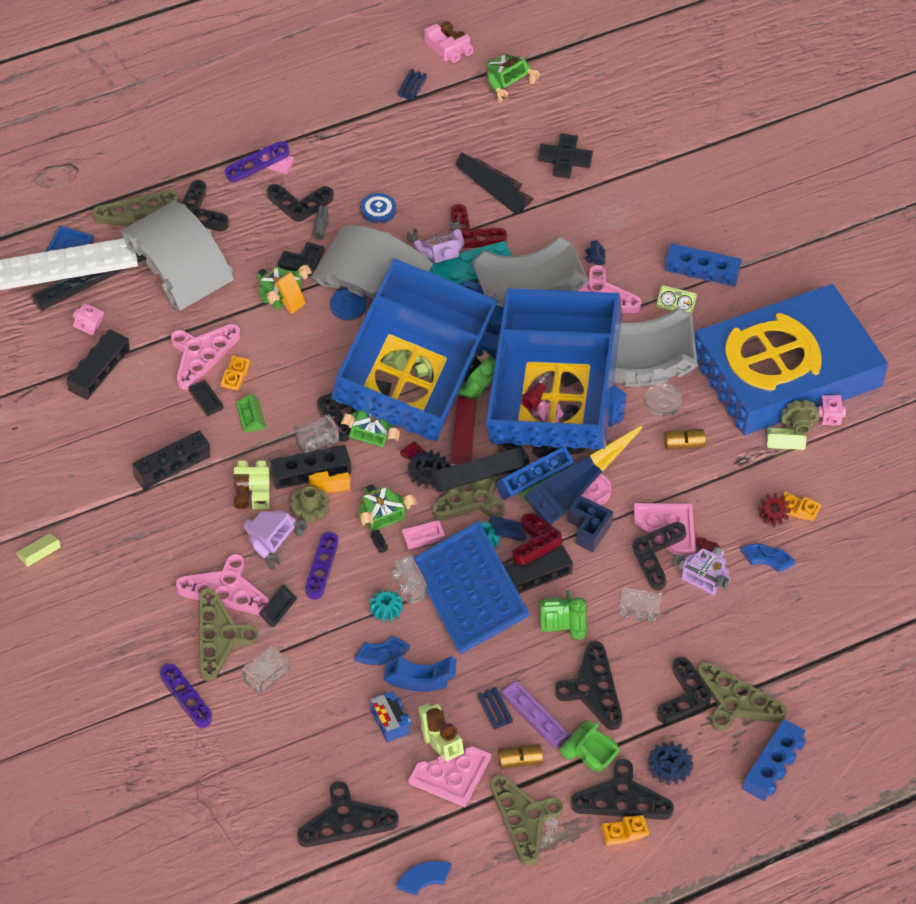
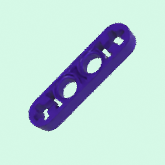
M284 141L276 142L229 165L225 169L227 179L230 182H238L287 158L290 154L288 144ZM279 148L284 149V152L281 153ZM265 154L270 155L268 161H262L261 157ZM248 162L254 163L252 169H246L245 165ZM232 171L236 173L235 176L231 174Z
M327 532L321 536L306 583V595L313 600L321 598L324 594L338 549V536L333 532ZM332 540L329 548H327V542ZM321 555H328L330 559L322 561L319 557ZM321 570L325 572V575L318 577L314 573ZM315 583H318V589L313 592Z
M164 665L160 670L162 682L197 727H208L212 722L210 709L175 665ZM167 672H169L170 674L173 673L174 681H172L170 675H166ZM178 685H184L186 690L177 692L175 688ZM194 699L197 701V704L195 706H188L186 702ZM200 710V714L203 717L206 716V719L199 718V713L197 711Z

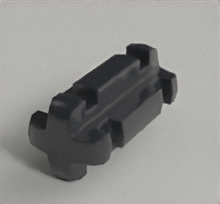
M380 530L372 531L370 537L373 539L372 541L376 548L379 549L378 552H386L388 544H385L386 541L383 535L380 534Z

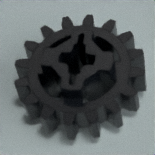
M423 450L422 455L416 453L415 458H410L408 476L412 477V482L417 481V486L424 484L425 489L428 488V485L435 488L431 473L440 468L449 467V462H446L445 456L440 457V452L433 454V450H430L429 453Z

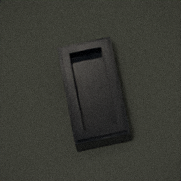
M206 380L188 387L190 394L207 417L224 409L222 402Z
M281 585L258 614L271 627H275L297 600V597L285 585Z

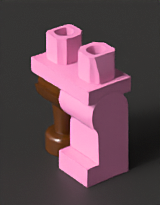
M449 21L443 22L440 26L435 24L424 29V42L442 57L444 62L450 60L455 63L460 59V54L463 53L465 56H469L473 53L470 37L467 34L465 35L463 31L456 33Z

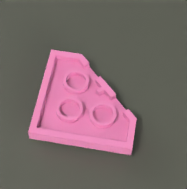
M634 503L635 525L648 534L671 523L681 522L686 528L687 534L685 539L666 549L674 555L688 556L696 553L692 504ZM678 529L674 530L677 535L681 534ZM667 532V536H668V540H669V539H671V537L669 536V532ZM657 536L655 540L661 544L665 541V538Z
M472 746L466 748L464 754L445 761L440 756L437 757V760L417 763L409 778V784L466 807L491 760L492 754Z

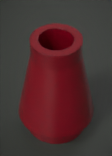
M537 382L522 395V405L528 410L537 408L546 390V386L541 382Z

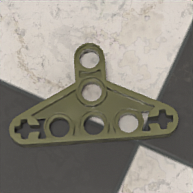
M167 190L100 205L93 209V219L100 224L128 227L137 222L136 219L139 217L144 218L173 201L179 202V195L174 190ZM150 201L158 202L156 205L149 204ZM133 205H140V206H141V207L138 208V209H133V208H132ZM115 209H123L120 213L114 212Z
M500 475L466 484L473 488L470 491L463 490V486L452 488L433 505V517L436 520L443 521L480 510L490 518L492 516L502 518L505 513V505L493 495L496 488L495 483L498 482ZM484 496L487 500L480 502L477 500V497ZM451 497H458L460 500L458 502H451L449 499ZM499 507L501 511L494 513L491 511V508Z
M206 588L200 592L199 596L200 676L205 681H213L220 673L234 645L255 644L258 638V629L253 625L234 624L216 591ZM207 595L210 596V599H211V600H210V606H206V605H207V600H206V596H207ZM207 612L212 613L214 618L206 620L203 618V614ZM208 630L212 631L214 637L206 638L203 633ZM225 631H231L234 633L235 636L231 639H227L224 637L223 633ZM246 631H251L255 636L252 639H247L243 634ZM205 649H212L215 654L208 657L204 655L203 651ZM208 663H211L212 674H208L206 671Z
M704 662L699 665L697 673L718 705L711 720V725L715 730H727L735 718L776 723L782 722L785 718L786 707L783 703L712 663ZM726 679L730 684L723 686L719 683V680ZM744 689L747 694L744 696L738 695L736 690ZM762 699L765 704L758 706L754 703V700ZM733 703L737 708L729 710L726 704ZM722 717L726 720V723L718 724L715 719Z
M496 775L490 782L491 793L520 862L524 866H533L538 861L542 823L559 818L563 812V803L555 797L535 802L503 775ZM496 783L503 785L504 793L501 794L499 786H496ZM504 799H509L513 804L505 807L501 802ZM554 804L559 807V810L551 812L547 807ZM535 810L540 815L537 818H531L528 813ZM515 816L519 818L520 822L511 824L508 819ZM518 834H524L527 836V840L520 842L515 837ZM526 847H528L527 850H528L529 854L532 855V858H529L528 856H525V853H526L525 848H526Z

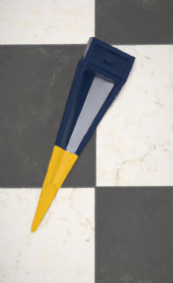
M642 426L607 445L605 449H600L540 483L524 496L525 500L540 518L552 525L567 512L577 497L585 492L638 434Z

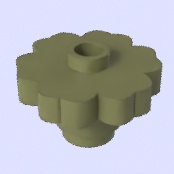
M808 400L802 402L794 401L787 404V408L781 410V422L785 424L786 428L793 429L799 435L809 433L814 422L819 421V408L815 407L814 402Z
M305 486L303 490L297 489L291 495L290 510L295 517H301L302 521L314 522L317 518H324L325 514L328 513L329 497L324 490L318 491L316 486Z

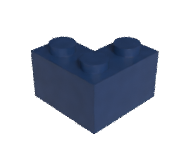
M579 495L570 507L568 520L569 523L579 527L576 544L594 552L612 525L613 511Z

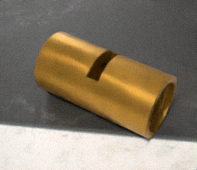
M704 429L665 431L666 450L704 448Z
M540 744L498 749L500 769L541 765L543 763Z

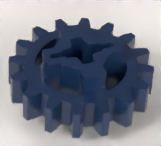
M673 741L668 746L663 742L662 747L656 745L655 751H650L648 770L653 772V778H660V783L666 780L667 785H670L671 781L678 785L679 779L684 782L686 781V776L691 775V769L693 768L692 755H688L687 748L681 749L682 744L676 747Z

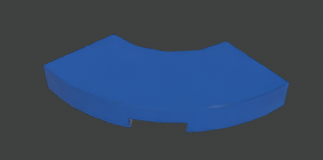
M751 544L741 548L742 554L750 565L765 564L774 568L777 572L794 566L796 562L782 549L768 547L765 544Z
M394 636L381 644L365 642L356 654L355 661L367 665H383L398 656L402 657L410 649V644Z
M431 861L416 865L400 878L396 889L416 896L427 885H444L452 864Z

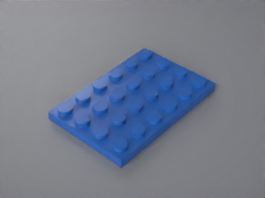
M479 521L410 559L460 655L531 616Z

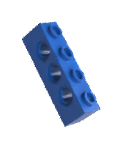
M671 243L666 258L665 271L736 286L742 259Z
M562 447L495 483V486L503 500H506L569 467L574 461L567 448Z
M783 719L745 778L743 790L763 801L769 795L772 796L776 791L777 781H782L786 775V767L788 764L792 765L797 756L795 754L798 749L801 751L806 743V739H804L806 730Z

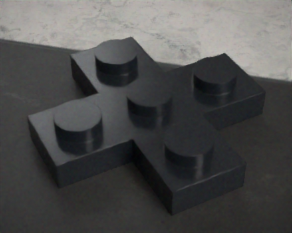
M561 133L558 146L541 143L538 161L555 163L553 176L570 179L573 166L590 168L593 151L577 149L578 136Z

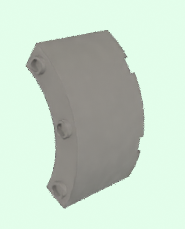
M173 201L121 230L127 247L134 250L139 256L143 254L147 258L146 264L155 275L159 274L164 282L161 286L171 307L179 311L234 280L232 267L226 262L222 252L212 238L210 229L205 228L198 218L188 210L185 204Z
M351 224L341 227L311 277L323 288L340 289L341 286L348 288L349 292L361 297L367 295L374 299L394 258L427 272L433 263L428 260L425 254L419 253L411 246L393 237L389 232H381L372 228Z
M560 235L546 247L527 255L507 257L483 250L472 262L485 296L498 300L497 305L501 307L505 305L507 288L578 291L589 282L573 243Z
M677 307L670 313L653 320L621 323L614 383H622L624 387L656 385L668 382V378L676 375L681 377L696 368L698 364L692 313Z

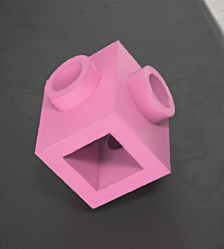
M84 303L73 314L75 319L73 327L93 336L101 325L104 312Z
M822 395L820 406H818L822 425H841L842 417L846 415V408L842 406L841 395Z
M541 400L538 407L530 413L531 416L539 422H547L550 401ZM559 403L556 410V423L560 421L559 418L564 414Z

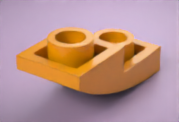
M291 272L275 282L283 296L281 300L290 314H293L305 305L303 294Z
M232 356L220 386L239 391L251 361Z
M327 471L309 475V486H316L318 491L324 490L325 492L350 490V476L348 472L329 477Z
M786 491L784 493L783 503L786 501L790 502V505L785 508L791 509V513L786 514L814 521L822 506L821 504L805 496L801 500Z
M644 815L624 817L621 822L602 823L600 827L606 846L634 841L649 835Z

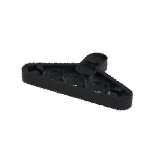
M590 642L586 648L578 678L557 683L555 696L560 701L580 699L607 729L616 730L622 724V713L605 647L601 642ZM593 649H596V651L599 652L597 659H595L596 656L595 652L592 651ZM602 665L605 667V670L598 672L594 667ZM600 682H607L610 687L603 689L598 684ZM587 685L590 690L583 692L579 689V686ZM568 688L570 693L563 695L559 692V689ZM605 699H611L614 702V704L611 706H606L603 703V701ZM611 712H613V718L616 722H612L610 719Z
M620 759L615 763L613 780L577 792L571 799V809L579 814L618 817L644 815L645 819L666 820L672 816L674 809L672 801L633 781V764L627 759ZM626 766L629 772L621 773L618 771V768ZM625 784L629 789L622 792L618 790L617 786ZM590 798H593L592 806L589 807ZM578 800H582V806L578 805ZM597 801H604L607 806L605 808H598L595 803ZM619 802H624L628 805V808L621 810L616 805ZM652 803H656V804H655V812L652 811V808H653V804H652ZM639 804H646L649 809L647 811H640L637 806ZM662 806L666 807V812L662 811Z
M341 781L334 782L330 786L332 805L298 830L297 841L302 847H313L391 831L398 826L399 815L393 809L351 801L348 786ZM341 788L345 793L341 796H336L333 791ZM346 806L349 808V812L341 814L338 812V808ZM378 816H380L381 825H378ZM386 817H390V819L392 820V822H391V823H388V820H386ZM371 820L374 822V826L366 828L363 826V822ZM350 824L354 829L351 832H345L342 827ZM329 828L333 831V834L331 836H324L321 832ZM315 829H318L319 838H316ZM304 834H308L310 839L306 840Z

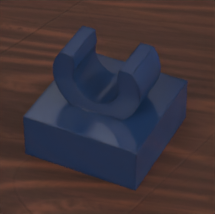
M598 240L591 241V248L585 250L588 255L585 257L588 263L595 261L598 265L605 264V249Z

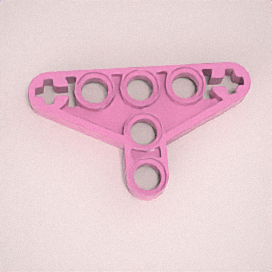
M594 265L590 268L589 282L578 291L620 293L622 313L633 314L640 311L641 299L638 296L605 282L606 270L603 266ZM600 272L602 275L597 277L593 273ZM600 286L602 289L594 290L592 287Z
M229 324L198 337H193L182 330L174 331L171 334V344L174 348L183 352L177 374L178 387L182 390H188V387L196 384L240 339V328L235 324ZM177 337L184 338L182 342L175 341ZM217 343L225 344V346L221 348L216 347L215 345ZM191 346L199 347V349L195 351H192L189 348ZM207 354H211L214 356L212 359L204 358V356ZM195 366L202 367L200 371H194L192 368Z
M237 554L228 557L223 571L184 576L176 581L177 593L183 597L199 600V590L210 588L215 590L218 595L220 593H227L229 595L226 599H220L224 607L259 615L260 610L269 601L263 593L241 577L245 563L244 558ZM234 561H238L241 563V565L236 568L232 567L230 564ZM232 577L235 580L232 583H226L224 579ZM208 595L206 596L207 603H210L211 600ZM243 597L248 601L244 604H239L237 599Z

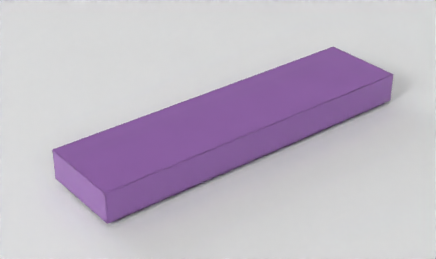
M517 680L501 691V696L554 750L570 737V734Z

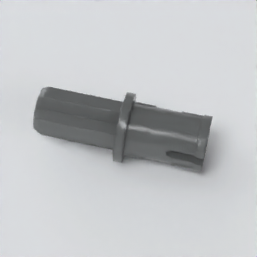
M327 206L318 207L312 234L315 239L324 238L325 227L328 225Z

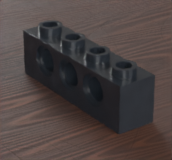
M199 430L132 463L134 478L141 488L145 490L209 458L210 444Z
M346 445L333 446L327 449L314 450L302 454L298 453L293 456L270 460L271 474L276 490L309 483V475L327 471L329 477L347 472L351 474V461Z

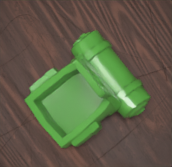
M566 590V599L554 597L539 601L538 617L541 631L569 630L572 638L584 639L587 635L586 600L579 597L571 599L569 590Z
M585 720L563 742L559 752L568 760H572L575 756L581 758L585 765L599 774L612 762L620 749L608 735L604 736L598 731L597 727L600 725L598 722L594 724L591 721Z

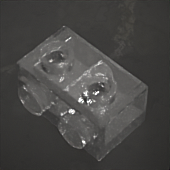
M329 414L295 430L296 444L302 453L321 450L339 441L338 426Z
M409 555L394 560L391 574L393 579L397 581L402 596H405L408 604L426 599L427 583L413 556Z
M271 646L267 650H263L255 660L248 662L243 667V681L257 694L261 695L289 672V660Z

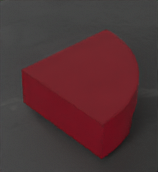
M414 441L401 450L400 455L410 460L411 457L415 458L416 453L422 455L424 449Z
M696 538L695 543L699 551L706 549L712 552L715 547L720 548L716 542L713 543L706 540V538Z

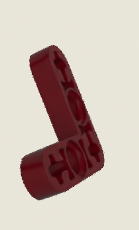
M455 204L451 207V222H457V212H460V224L466 226L459 229L465 240L462 249L480 248L502 241L507 242V232L505 229L470 230L466 207L462 204ZM483 236L486 239L481 241L478 240L477 237Z
M535 514L523 515L521 517V525L524 531L534 537V539L512 551L513 561L517 565H525L559 547L562 544L561 532Z

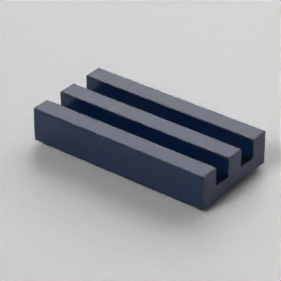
M411 69L398 91V96L414 101L427 79V74L423 73L421 75V72L417 71L415 73ZM420 79L412 94L409 95L416 81Z
M492 516L489 519V522L493 523L491 527L495 529V535L522 542L527 538L520 522Z
M493 687L491 691L489 689L485 690L483 694L481 692L477 693V698L493 729L513 722V718L496 687ZM493 695H494V697H495V699H496V701H497V703H498V705H499V707H500V709H501V711H502L504 717L506 718V720H504V718H503L501 712L499 711V709H498V707H497V705H496V703H495V701H494V699H493V697H492ZM485 698H488L499 720L498 723L496 722L489 706L487 705Z

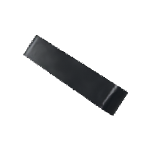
M515 448L432 472L431 475L436 492H441L520 470L526 467L521 448Z

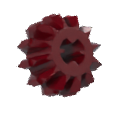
M774 493L772 499L767 494V501L764 499L760 500V503L764 506H758V510L763 511L759 517H767L764 521L765 524L772 520V526H775L777 520L782 525V518L785 520L789 519V516L785 513H791V509L785 507L790 505V502L786 501L783 503L784 495L777 499L778 495ZM774 505L778 506V513L775 511V514L771 513V506L774 508Z

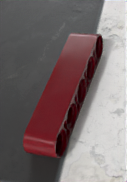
M458 396L451 466L471 461L477 398Z

